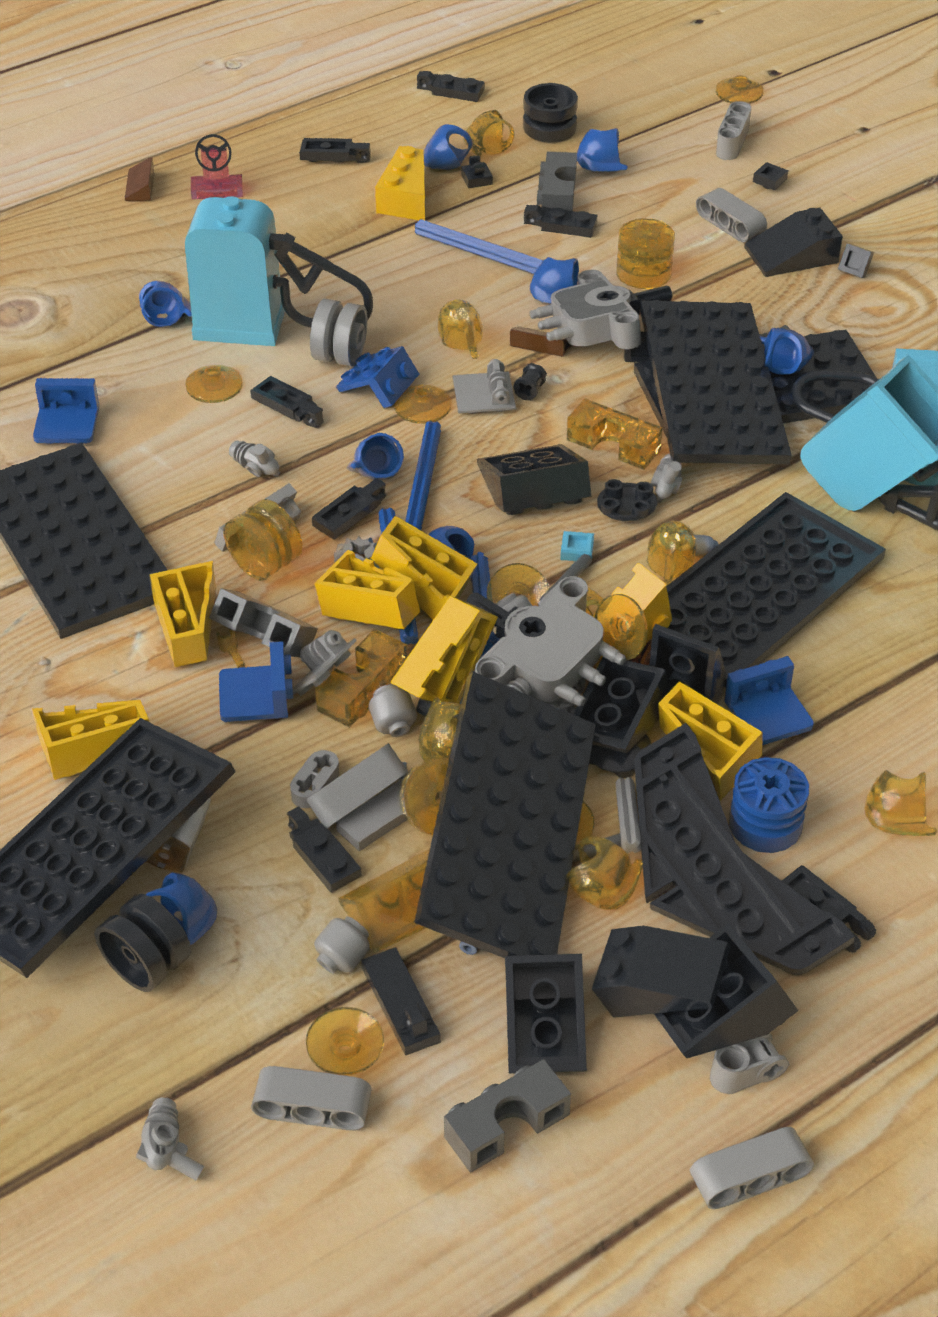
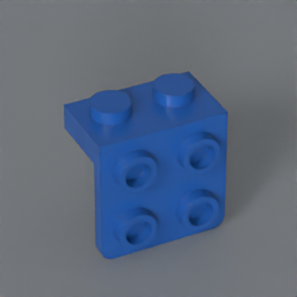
M403 346L393 349L386 347L378 353L370 354L367 352L359 356L355 361L356 365L342 374V380L336 388L339 392L370 385L383 408L391 407L419 376V372Z
M37 378L35 389L39 412L33 433L34 441L47 444L90 443L93 440L99 411L95 378Z
M283 641L270 642V666L222 669L219 672L220 718L222 721L288 718L287 699H293L292 679H286V675L292 674L291 654L284 655Z
M789 656L769 660L749 668L739 669L728 673L724 702L732 714L762 732V745L805 733L813 728L814 721L791 689L794 663Z

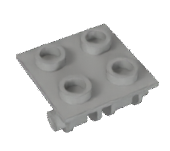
M492 359L487 365V373L452 375L458 413L516 410L509 372H504V364L500 360Z
M329 630L310 644L304 646L300 651V658L311 671L293 687V694L298 692L302 696L313 686L317 687L331 675L329 670L334 665L336 667L339 666L351 655L348 649L357 640L354 638L347 643L339 632Z

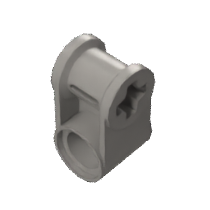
M769 1033L762 1037L716 1050L710 1072V1081L712 1086L721 1093L733 1094L761 1082H769L778 1078L787 1070L789 1062L784 1055H779L771 1042L772 1035Z

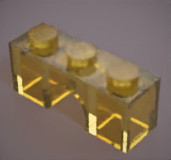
M584 398L567 417L566 440L591 450L602 441H615L619 443V461L645 470L661 450L663 427Z
M373 629L355 648L356 671L359 672L358 674H348L335 668L331 675L315 688L317 711L349 728L358 718L366 715L373 693L382 686L392 684L390 683L407 659V644L376 629Z

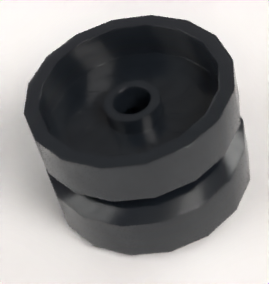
M557 83L538 84L525 91L523 98V109L525 111L523 115V129L525 134L543 142L563 141L575 134L577 128L576 112L578 108L576 92L568 86Z
M142 893L136 894L121 906L119 915L108 917L96 928L94 933L96 944L112 969L131 986L143 992H151L165 979L167 970L177 969L189 958L192 952L190 941L176 918L158 901Z

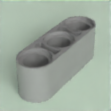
M735 101L729 105L718 130L716 155L720 159L733 160L739 155L750 126L752 106L747 102Z
M717 188L696 200V209L702 218L740 242H746L767 229L766 218L760 211L723 188Z
M388 743L314 793L306 801L320 822L328 828L408 773V770Z
M268 1066L260 1070L251 1109L256 1115L269 1120L342 1130H358L364 1127L372 1087L367 1081L353 1076Z
M784 1127L701 1157L691 1166L690 1174L708 1208L719 1209L797 1181L813 1169L814 1162L793 1127Z

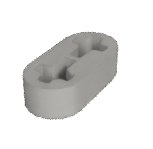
M327 750L314 752L292 779L290 784L291 799L296 806L311 808L306 799L338 778L339 761L335 753Z

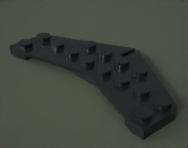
M686 723L637 753L634 759L644 888L646 904H650L651 910L709 937L726 924H729L759 960L792 975H803L854 943V935L841 920L830 912H823L744 854L735 843L703 759L697 737Z

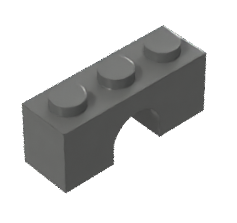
M547 151L546 161H541L537 205L573 211L577 153Z
M223 588L220 589L209 619L234 631L244 632L262 639V644L270 647V642L283 641L284 654H291V657L300 658L301 649L314 640L318 628L248 595Z
M544 1059L532 1066L526 1065L520 1068L513 1077L501 1084L488 1086L480 1096L467 1103L462 1102L452 1107L444 1115V1138L471 1173L504 1154L505 1132L498 1123L506 1118H521L528 1122L538 1134L570 1115L571 1093Z

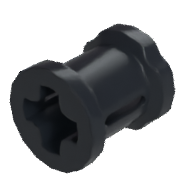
M534 363L527 364L523 368L522 377H519L514 382L513 390L515 394L523 400H533L538 394V387L546 382L547 373L541 365Z

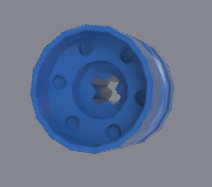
M770 757L751 760L739 769L734 781L729 827L733 836L743 846L757 852L775 853L788 849L798 841L802 834L809 798V782L804 772L788 761Z

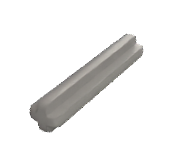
M620 777L615 783L622 850L627 854L630 852L638 853L641 850V837L634 780L630 777L626 779Z

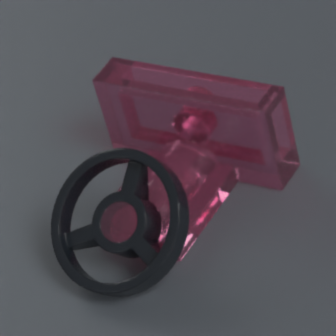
M216 134L206 135L201 138L196 145L195 156L203 168V176L191 177L192 200L211 197H243L242 174L229 175L228 164L232 157V151L227 140ZM211 137L219 138L225 142L220 147L211 145L207 148L201 144L205 139ZM226 147H228V150H229V157H227V148H226ZM199 148L201 149V159H202V163H201V161L199 160V157H198V149H199Z

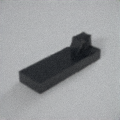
M395 947L361 959L362 970L405 1056L441 1043V1034L397 948Z

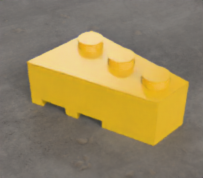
M412 146L398 147L375 186L376 213L418 221L420 219L425 220L424 150L416 149Z
M394 516L381 534L371 557L382 570L388 567L413 579L418 605L432 620H434L450 596L459 599L477 566V563L397 516Z
M347 550L314 583L322 616L404 630L420 612L412 578L388 567L381 570L374 566V561L368 558L363 561L357 559L355 553Z
M213 561L150 574L154 604L174 667L206 661L212 620L209 619V616L214 606L216 594Z
M639 562L632 569L636 575L622 590L618 586L612 592L615 599L603 613L597 610L593 615L604 628L603 641L619 650L621 654L626 656V660L644 649L646 643L652 639L655 624L668 628L672 622L666 584ZM601 656L599 661L593 666L594 669H597L603 656Z
M450 596L390 683L421 699L458 708L463 697L466 679L475 670L476 663L481 657L498 617L466 601Z
M680 681L658 703L660 728L666 735L685 723L696 735L703 759L720 801L734 787L735 776L739 769L749 761L759 759L762 756V732Z
M141 700L97 703V709L76 710L75 705L64 706V711L44 713L43 708H32L39 740L54 780L71 777L85 771L136 721L142 718L149 722Z

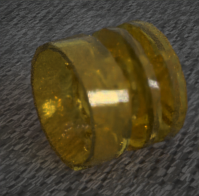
M647 218L631 220L622 225L619 229L616 275L621 282L638 289H652L660 287L669 281L672 275V255L675 242V232L671 226L663 221Z

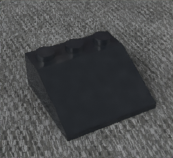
M562 444L477 459V465L495 505L508 515L521 514L524 512V509L531 507L539 510L549 509L553 507V503L559 502L577 504L582 502V498L592 497L588 461Z
M726 924L710 937L711 939L726 941L730 945L714 1007L654 1014L686 1059L768 1035L799 1011L777 980L729 924Z

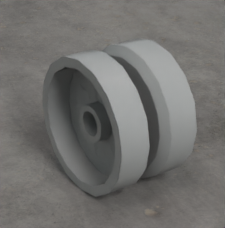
M321 300L315 311L310 333V351L314 360L331 362L335 357L336 362L340 365L351 367L356 365L355 361L362 355L366 341L368 318L365 306L347 303L343 307L341 302L337 300Z

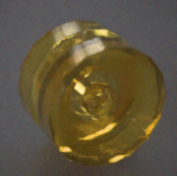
M259 500L250 506L245 513L238 514L227 521L223 527V537L233 560L246 574L256 580H267L276 574L282 566L289 565L302 554L303 542L296 524L281 506L271 500Z
M448 758L423 761L411 768L402 780L399 792L401 812L407 822L421 833L433 835L439 809L435 795L438 791L443 790L449 763Z

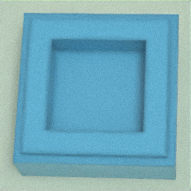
M564 531L560 560L576 561L583 554L589 555L592 559L594 534Z

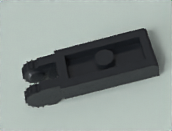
M801 865L782 880V882L823 912L828 911L844 924L849 923L852 929L851 933L854 935V943L845 948L847 951L855 953L860 949L861 942L857 935H860L861 938L867 941L875 936L876 929L873 923L857 911L855 905L805 866Z

